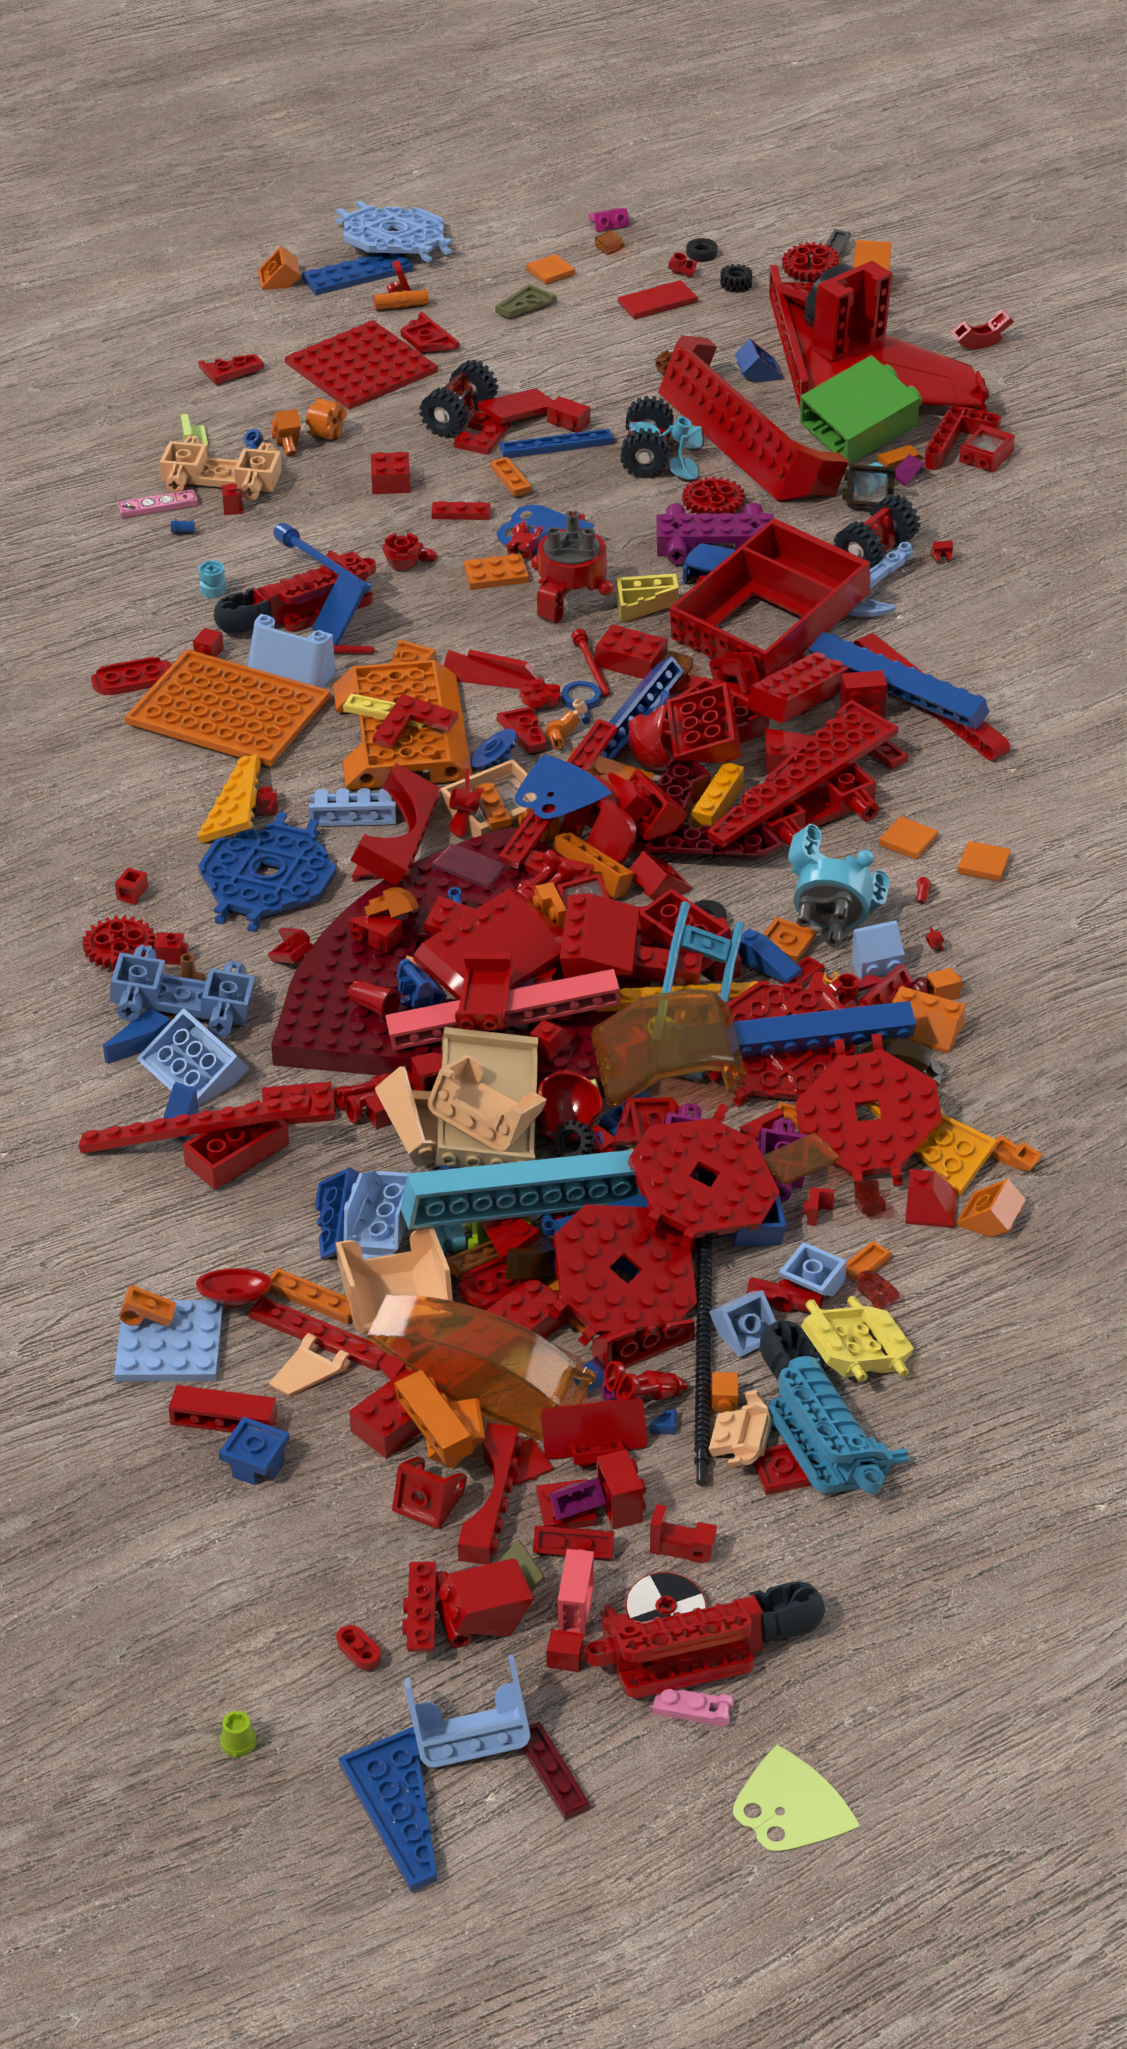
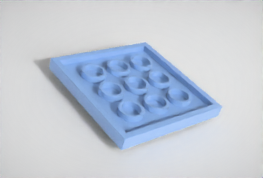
M171 1300L177 1304L169 1327L144 1318L139 1325L132 1326L121 1321L114 1371L115 1381H216L224 1305L217 1304L211 1300Z

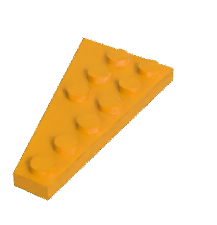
M257 754L249 757L243 756L237 761L234 771L231 772L229 780L223 786L220 796L216 799L215 805L208 813L205 823L201 826V830L197 835L200 843L252 828L253 824L250 820L254 817L252 809L255 807L257 789L255 785L258 784L256 775L259 774L261 764Z
M864 1104L875 1116L881 1118L879 1104ZM941 1113L942 1126L930 1134L928 1141L915 1154L956 1189L957 1194L961 1196L996 1148L997 1140Z

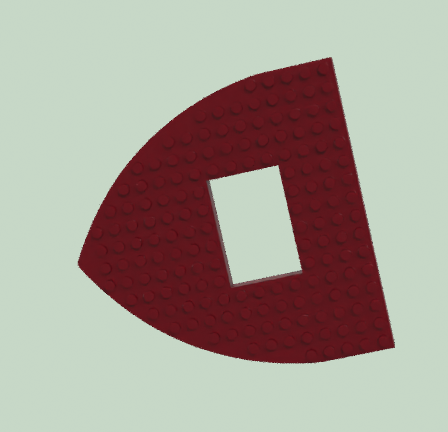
M509 827L487 833L426 856L412 864L410 873L405 881L401 879L398 885L395 886L383 880L347 907L313 944V948L307 952L290 982L271 1044L273 1066L377 1076L384 1073H393L402 1066L412 1075L411 1057L431 1052L442 1055V1041L393 1051L387 1020L375 1012L350 1001L347 995L349 986L354 980H360L383 987L398 989L399 983L396 975L400 961L405 959L407 955L413 957V954L420 945L435 935L423 930L424 923L438 896L449 899V889L453 887L460 888L462 904L477 909L505 890H517L523 881L534 878V875L524 870V862L519 869L499 862V854L518 828ZM540 840L532 849L542 853L552 850L557 856L566 858ZM398 887L409 891L415 897L418 908L393 917L402 921L403 939L388 953L350 937L349 920L354 917L367 916L364 907L370 905L369 900L383 896V891ZM389 909L371 914L375 915L384 913L388 916H391ZM559 959L555 966L556 974L552 978L553 981L566 979L564 978ZM625 976L616 977L619 989L651 987L650 981L631 979ZM446 998L442 1003L457 1001V999ZM400 1004L397 1012L413 1010L414 1008L411 1006L412 1004L408 1006ZM653 1009L602 1012L591 1010L573 1014L567 1020L547 1019L546 1021L556 1023L576 1032V1036L551 1062L537 1057V1086L552 1073L568 1070L576 1072L589 1080L596 1079L601 1097L616 1099L633 1097L643 1088L648 1060L628 1068L616 1055V1048L632 1041V1029L634 1027H638L649 1039L647 1023L653 1019ZM541 1021L507 1027L504 1030H497V1033L530 1037V1033Z

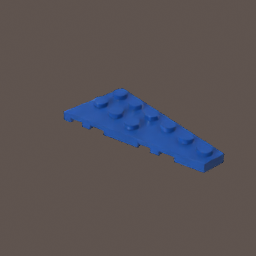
M414 1727L339 1757V1766L409 1890L413 1892L436 1882L437 1872Z

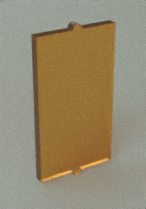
M815 1132L763 1155L770 1173L774 1174L784 1185L838 1161L840 1157L829 1147L830 1144L825 1143Z

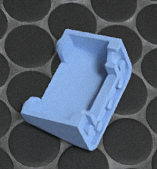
M260 614L254 622L247 666L324 688L335 675L333 634L317 630L307 638L273 629L275 627V620L268 615Z

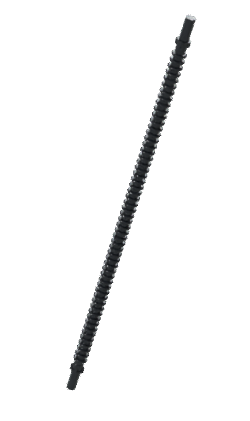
M699 1172V1182L711 1187L713 1185V1175ZM707 1233L704 1237L697 1238V1341L694 1451L696 1457L694 1458V1464L697 1466L696 1483L699 1486L707 1484V1465L710 1463L708 1453L710 1452V1351L712 1321L709 1311H711L713 1233Z

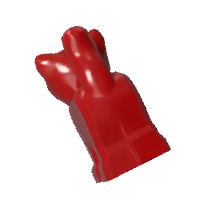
M526 520L513 527L512 534L514 535L511 541L506 544L508 554H517L521 550L525 551L522 557L530 559L533 551L538 547L543 527H537L534 534L530 533Z

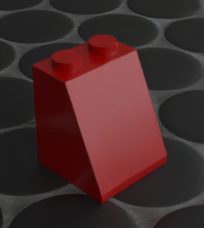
M508 1559L452 1572L438 1591L455 1633L511 1636L534 1601V1597L517 1559Z

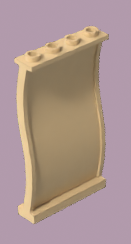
M445 1027L441 1049L442 1067L468 1054L478 1060L483 1066V1076L480 1082L519 1103L525 1094L530 1092L536 1093L538 1037ZM438 1117L435 1165L463 1168L535 1160V1120L511 1147L504 1151H497Z

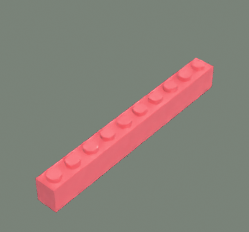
M614 969L511 989L504 1028L621 1005L620 991ZM460 1000L386 1015L392 1050L442 1041L445 1027L457 1028L455 1011L459 1009ZM475 1030V1031L488 1032V1031H493V1030Z

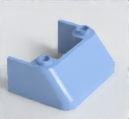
M513 1654L508 1655L513 1682L503 1684L496 1690V1709L442 1720L441 1712L434 1703L422 1702L416 1704L410 1677L405 1678V1691L421 1761L426 1766L439 1767L522 1748L528 1743L530 1730Z

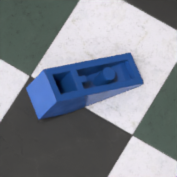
M750 928L742 933L738 950L742 964L785 983H788L802 973V969L766 935Z
M148 1008L138 1019L132 1021L103 1044L105 1062L109 1064L142 1053L170 1023V1018Z

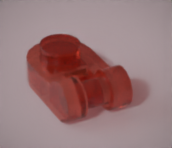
M868 1270L857 1275V1290L872 1302L874 1308L882 1310L887 1307L888 1302L893 1303L899 1299L898 1290L878 1273Z

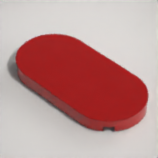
M147 657L106 665L97 669L95 674H92L91 683L93 689L103 695H118L148 689L172 665L169 661H161L158 657Z
M499 1257L464 1273L459 1284V1291L461 1296L470 1304L488 1309L527 1279H506V1264L503 1265ZM544 1276L536 1279L542 1283Z

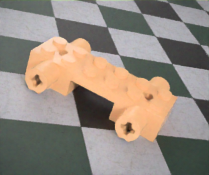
M188 435L184 442L169 441L160 460L161 481L165 482L166 489L171 493L183 491L186 484L222 487V485L234 483L242 491V498L254 501L258 498L260 491H274L282 472L281 452L276 451V448L271 443L262 442L258 449L243 448L238 460L208 458L207 445L203 444L198 436Z

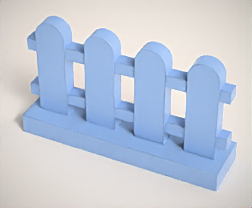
M343 788L338 789L336 794H328L327 790L318 789L315 791V794H311V802L314 803H309V818L318 820V826L396 824V803L392 801L394 799L382 788L379 790V793H371L368 788H361L358 790V793H349L348 789Z

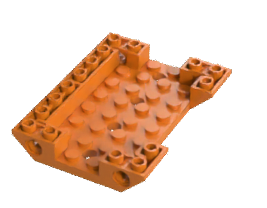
M436 660L352 666L333 684L336 713L344 712L343 705L351 694L394 703L397 702L401 694L456 711L459 717L449 732L425 724L422 728L408 725L394 747L389 749L374 744L372 739L384 720L359 715L362 743L343 760L346 789L358 790L361 788L383 787L388 773H390L395 763L410 771L429 770L431 783L465 779V768L470 770V776L473 775L456 674Z

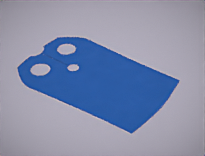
M541 505L522 506L511 515V520L503 524L496 534L500 542L506 545L511 541L512 536H506L505 531L526 520L527 526H534L530 533L534 534L537 527H543L538 541L539 544L540 540L547 535L548 528L557 527L559 530L565 529L567 517L565 514ZM524 511L532 512L531 517L528 519H521L520 514ZM579 519L581 529L593 528L595 524ZM538 547L533 552L538 553Z

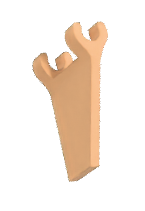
M308 1333L303 1338L299 1349L269 1382V1387L291 1397L347 1370L351 1365V1362L346 1360L349 1354L340 1350L333 1362L316 1354L315 1352L319 1345L314 1342L317 1340V1337Z

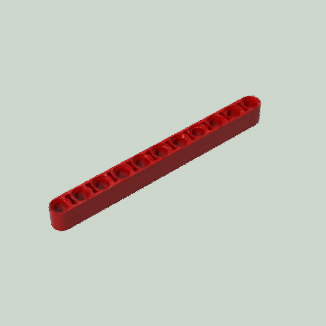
M870 633L853 642L856 646L866 647L875 654H883L887 659L897 660L904 666L914 667L923 673L874 633ZM925 709L987 760H995L1010 752L1008 740L984 720L974 730Z

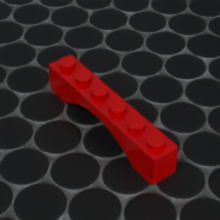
M487 1424L485 1439L483 1440V1457L493 1475L494 1486L483 1507L462 1524L458 1540V1561L486 1565L490 1564L492 1555H497L499 1539H496L497 1534H502L504 1519L501 1516L502 1513L506 1514L508 1509V1498H506V1495L511 1493L513 1488L511 1473H516L518 1467V1458L515 1456L516 1453H521L523 1438L519 1437L517 1426Z

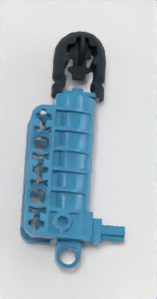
M786 1320L768 1325L761 1335L759 1350L767 1366L775 1374L779 1384V1394L781 1395V1397L770 1401L768 1409L773 1420L772 1422L812 1486L822 1493H835L862 1489L868 1493H878L882 1488L885 1479L884 1475H888L891 1465L909 1462L908 1450L888 1451L884 1443H877L874 1438H868L827 1377L824 1371L825 1362L817 1352L801 1326ZM787 1424L795 1426L796 1429L789 1428ZM809 1460H814L818 1462L819 1465H814Z

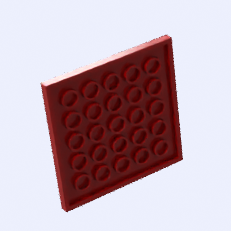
M374 320L285 356V364L348 410L438 372V365Z

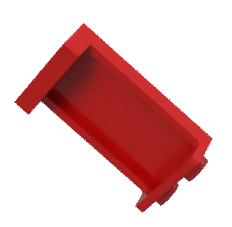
M465 952L466 970L459 1009L455 1011L457 1029L504 1030L514 970L511 952Z

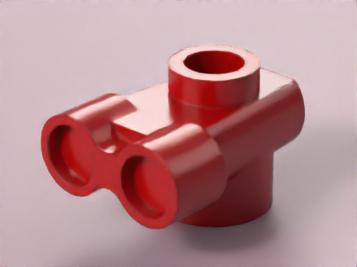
M676 252L670 258L668 269H671L674 274L683 273L685 276L693 277L697 261L686 260L687 256L685 254Z

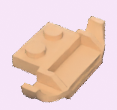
M758 1390L746 1392L747 1405L742 1406L741 1410L719 1413L716 1419L709 1451L712 1457L734 1453L735 1458L728 1459V1465L732 1469H739L742 1466L752 1464L758 1457L764 1456L773 1420Z

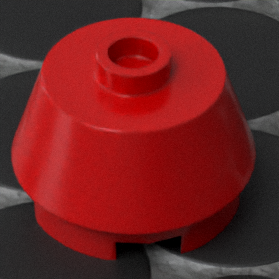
M393 533L386 537L382 548L388 564L397 570L413 568L422 550L418 537L412 533H407V536H397L396 533Z

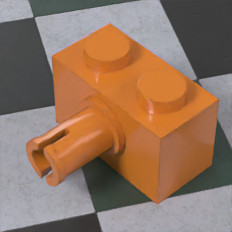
M297 409L275 412L274 419L271 420V438L275 439L276 445L283 444L286 456L294 455L297 453L294 442H298L301 430Z

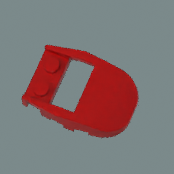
M604 797L592 804L567 813L560 827L559 835L571 832L580 838L594 806H597L601 810L586 843L622 864L627 859L634 844L636 825L631 815L617 806V802Z

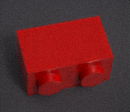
M558 396L547 406V423L576 433L581 432L591 423L590 406Z

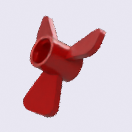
M466 768L465 790L455 787L449 800V808L457 810L449 824V829L456 837L460 838L465 836L468 814L475 815L477 813L481 794L484 791V788L481 787L475 792L470 791V770Z
M816 972L813 975L809 989L827 987L822 981L823 972ZM850 973L839 975L837 978L843 983V987L839 989L842 992L838 996L839 1002L845 1008L857 1007L858 992L875 987L882 978L875 975H866L859 980L857 976ZM826 975L828 980H834L828 975Z

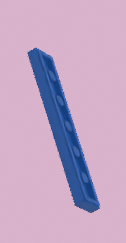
M608 428L499 443V449L503 458H515L614 444V438Z

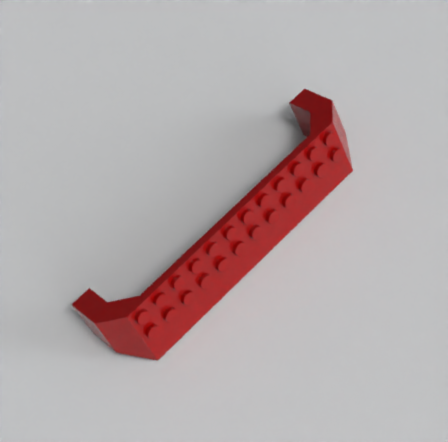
M681 335L672 352L658 393L684 417L688 418L694 426H701L702 433L777 501H787L811 495L836 496L849 461L840 453L817 451L793 441L710 368L717 348L711 340L704 337Z

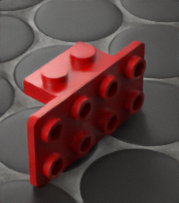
M640 1397L545 1408L540 1413L544 1455L547 1459L571 1457L574 1465L589 1467L593 1463H597V1456L626 1449L644 1448L647 1445L644 1402Z

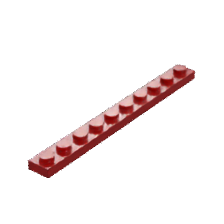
M597 719L567 762L588 772L616 734L617 726ZM549 792L547 793V796L552 797L554 796V793ZM546 804L542 807V811L551 813L556 807L553 804ZM532 809L499 854V862L519 869L555 818H540L534 814Z
M294 1095L290 1098L280 1100L275 1098L263 1103L256 1104L251 1102L239 1107L228 1106L216 1111L204 1110L198 1114H181L175 1118H158L146 1123L135 1122L128 1126H112L99 1131L89 1130L82 1133L78 1146L81 1153L305 1116L310 1115L313 1102L311 1095Z

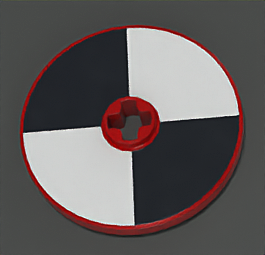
M670 1572L653 1573L639 1579L630 1588L625 1603L628 1620L635 1619L640 1622L653 1620L654 1617L672 1616L676 1612L685 1613L693 1611L694 1608L703 1609L707 1607L702 1591L694 1582L682 1575ZM661 1605H665L667 1608H671L670 1610H667L665 1607L661 1608Z

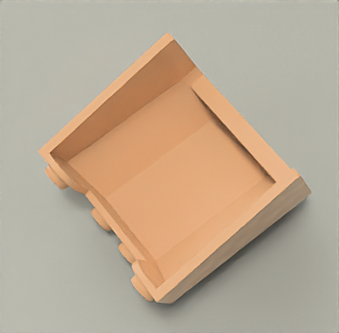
M400 1066L375 1087L376 1093L414 1165L425 1166L426 1168L440 1167V1165H435L438 1117L428 1107V1100L432 1091L411 1090L406 1068Z
M434 1227L418 1228L413 1231L410 1236L411 1251L369 1259H363L362 1249L358 1242L353 1240L336 1242L338 1265L355 1330L367 1334L381 1346L393 1345L400 1336L419 1327H422L432 1338L437 1332L436 1328L454 1312L450 1269Z

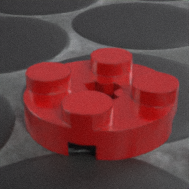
M532 679L530 684L523 685L520 688L519 698H522L521 702L527 706L542 708V704H549V707H553L560 702V686L557 684L542 683L540 679Z

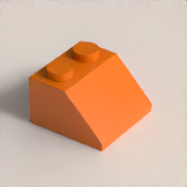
M282 246L258 269L260 284L263 290L289 288L301 276L297 257Z
M1005 1179L973 1192L956 1224L959 1227L988 1237L998 1234L1004 1235L1012 1229V1223L1021 1213V1207L1026 1199L1009 1179Z
M473 1398L449 1402L452 1411L457 1410L464 1427L468 1426L471 1429L475 1438L472 1441L474 1450L485 1439L480 1401ZM426 1439L428 1458L445 1465ZM464 1458L448 1465V1467L455 1468Z

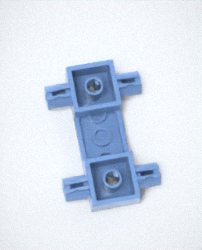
M140 945L135 949L134 955L119 953L111 980L109 1002L119 1004L117 1014L123 1020L134 1021L138 1019L141 1008H151L156 1011L178 1014L184 1008L193 1017L210 1020L208 1030L217 1037H225L230 1034L232 1024L245 1026L253 997L255 976L246 975V968L241 962L230 960V962L225 964L223 970L210 968L207 981L164 974L165 960L156 959L157 954L152 946Z

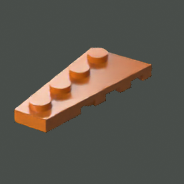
M399 639L398 647L395 649L393 660L390 663L433 660L436 652L435 649Z

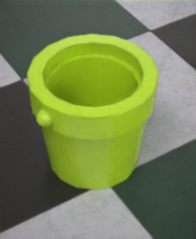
M232 1711L222 1721L220 1743L222 1750L229 1756L243 1757L248 1755L257 1744L256 1732L252 1727L250 1718L242 1711Z

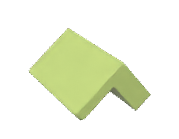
M188 414L180 415L184 441L188 435L198 436L202 443L207 445L208 449L204 425L190 427Z

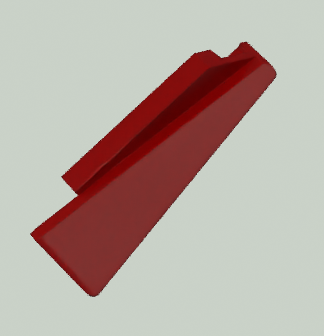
M470 649L467 656L452 650H448L446 653L444 667L456 674L457 682L520 689L523 685L530 684L532 679H540L544 683L543 677H537L531 671L532 666L527 661Z

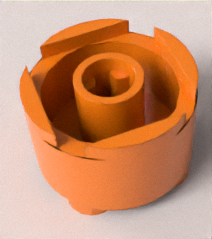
M316 398V403L309 406L306 416V425H309L310 430H307L308 434L330 440L340 438L347 410L339 402Z

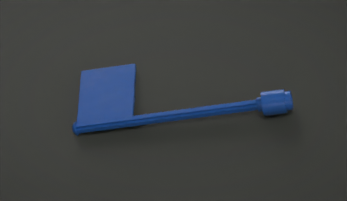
M280 523L275 526L273 531L277 541L289 548L298 547L339 575L312 627L314 631L321 630L333 634V644L338 646L364 594L369 593L372 586L369 582H364L302 541L298 530L287 523Z

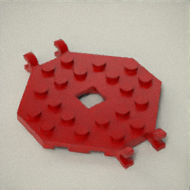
M837 978L825 988L816 987L815 989L802 988V985L783 983L782 986L769 984L770 981L760 980L726 1003L724 1023L845 1009L836 999L842 993L839 989L843 987V983ZM861 1003L857 1007H862L865 1005ZM854 1044L845 1045L846 1056L854 1055ZM822 1047L816 1050H797L792 1053H773L769 1056L755 1055L748 1058H730L710 1065L709 1069L711 1072L708 1073V1077L715 1082L727 1070L743 1086L734 1091L736 1097L732 1101L738 1108L751 1095L798 1100L837 1058L836 1050L833 1047Z
M881 1033L871 1034L874 1052L846 1056L844 1039L834 1040L837 1058L795 1102L799 1134L809 1135L808 1150L811 1149L819 1154V1157L833 1166L841 1167L848 1175L852 1176L855 1193L865 1191L863 1176L891 1172L894 1187L902 1186L901 1170L907 1164V1160L913 1153H917L928 1141L930 1134L934 1130L937 1131L943 1124L936 1080L884 1051ZM868 1103L879 1104L881 1118L857 1121L856 1108L858 1106Z
M721 1103L714 1116L709 1119L649 1126L627 1162L637 1177L636 1183L642 1197L645 1196L649 1204L648 1210L650 1213L647 1216L648 1220L644 1225V1229L653 1232L660 1220L684 1232L679 1247L687 1251L695 1238L704 1237L707 1233L716 1232L717 1235L735 1233L737 1229L748 1228L749 1230L759 1229L779 1195L778 1187L756 1143L763 1124L754 1121L748 1134L745 1135L723 1124L729 1107ZM696 1167L706 1168L715 1173L717 1178L711 1187L690 1177Z
M585 1204L553 1237V1248H555L556 1278L559 1283V1299L552 1305L548 1315L556 1320L565 1309H568L587 1326L582 1332V1336L578 1339L584 1347L596 1335L606 1334L613 1330L680 1321L697 1303L691 1249L689 1247L687 1251L679 1247L683 1239V1233L660 1220L653 1232L644 1229V1225L648 1220L647 1216L650 1213L648 1207ZM620 1257L627 1258L639 1269V1273L628 1284L610 1269Z

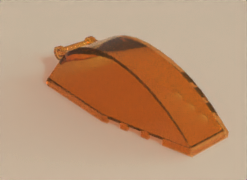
M386 1295L366 1337L391 1357L395 1355L406 1364L405 1367L411 1372L412 1370L416 1372L422 1370L428 1378L432 1377L436 1386L446 1393L445 1396L450 1401L455 1402L476 1398L480 1401L481 1415L504 1425L517 1426L519 1432L542 1442L541 1411L545 1408L582 1404L590 1383H594L597 1376L594 1371L579 1366L582 1357L548 1342L540 1335L518 1323L473 1306L440 1298L416 1295ZM573 1377L580 1380V1383L571 1403L567 1404L563 1400Z

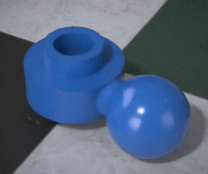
M251 429L244 435L243 441L248 446V449H258L263 441V435L258 429Z

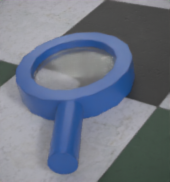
M588 681L571 682L562 689V702L569 709L575 710L573 702L576 699H581V701H585L588 710H591L600 703L601 691L597 685ZM588 710L585 714L581 715L584 724L590 722Z

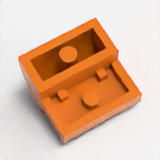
M394 887L383 891V896L369 900L370 905L364 908L367 916L389 909L391 917L413 911L419 906L415 897L409 891Z

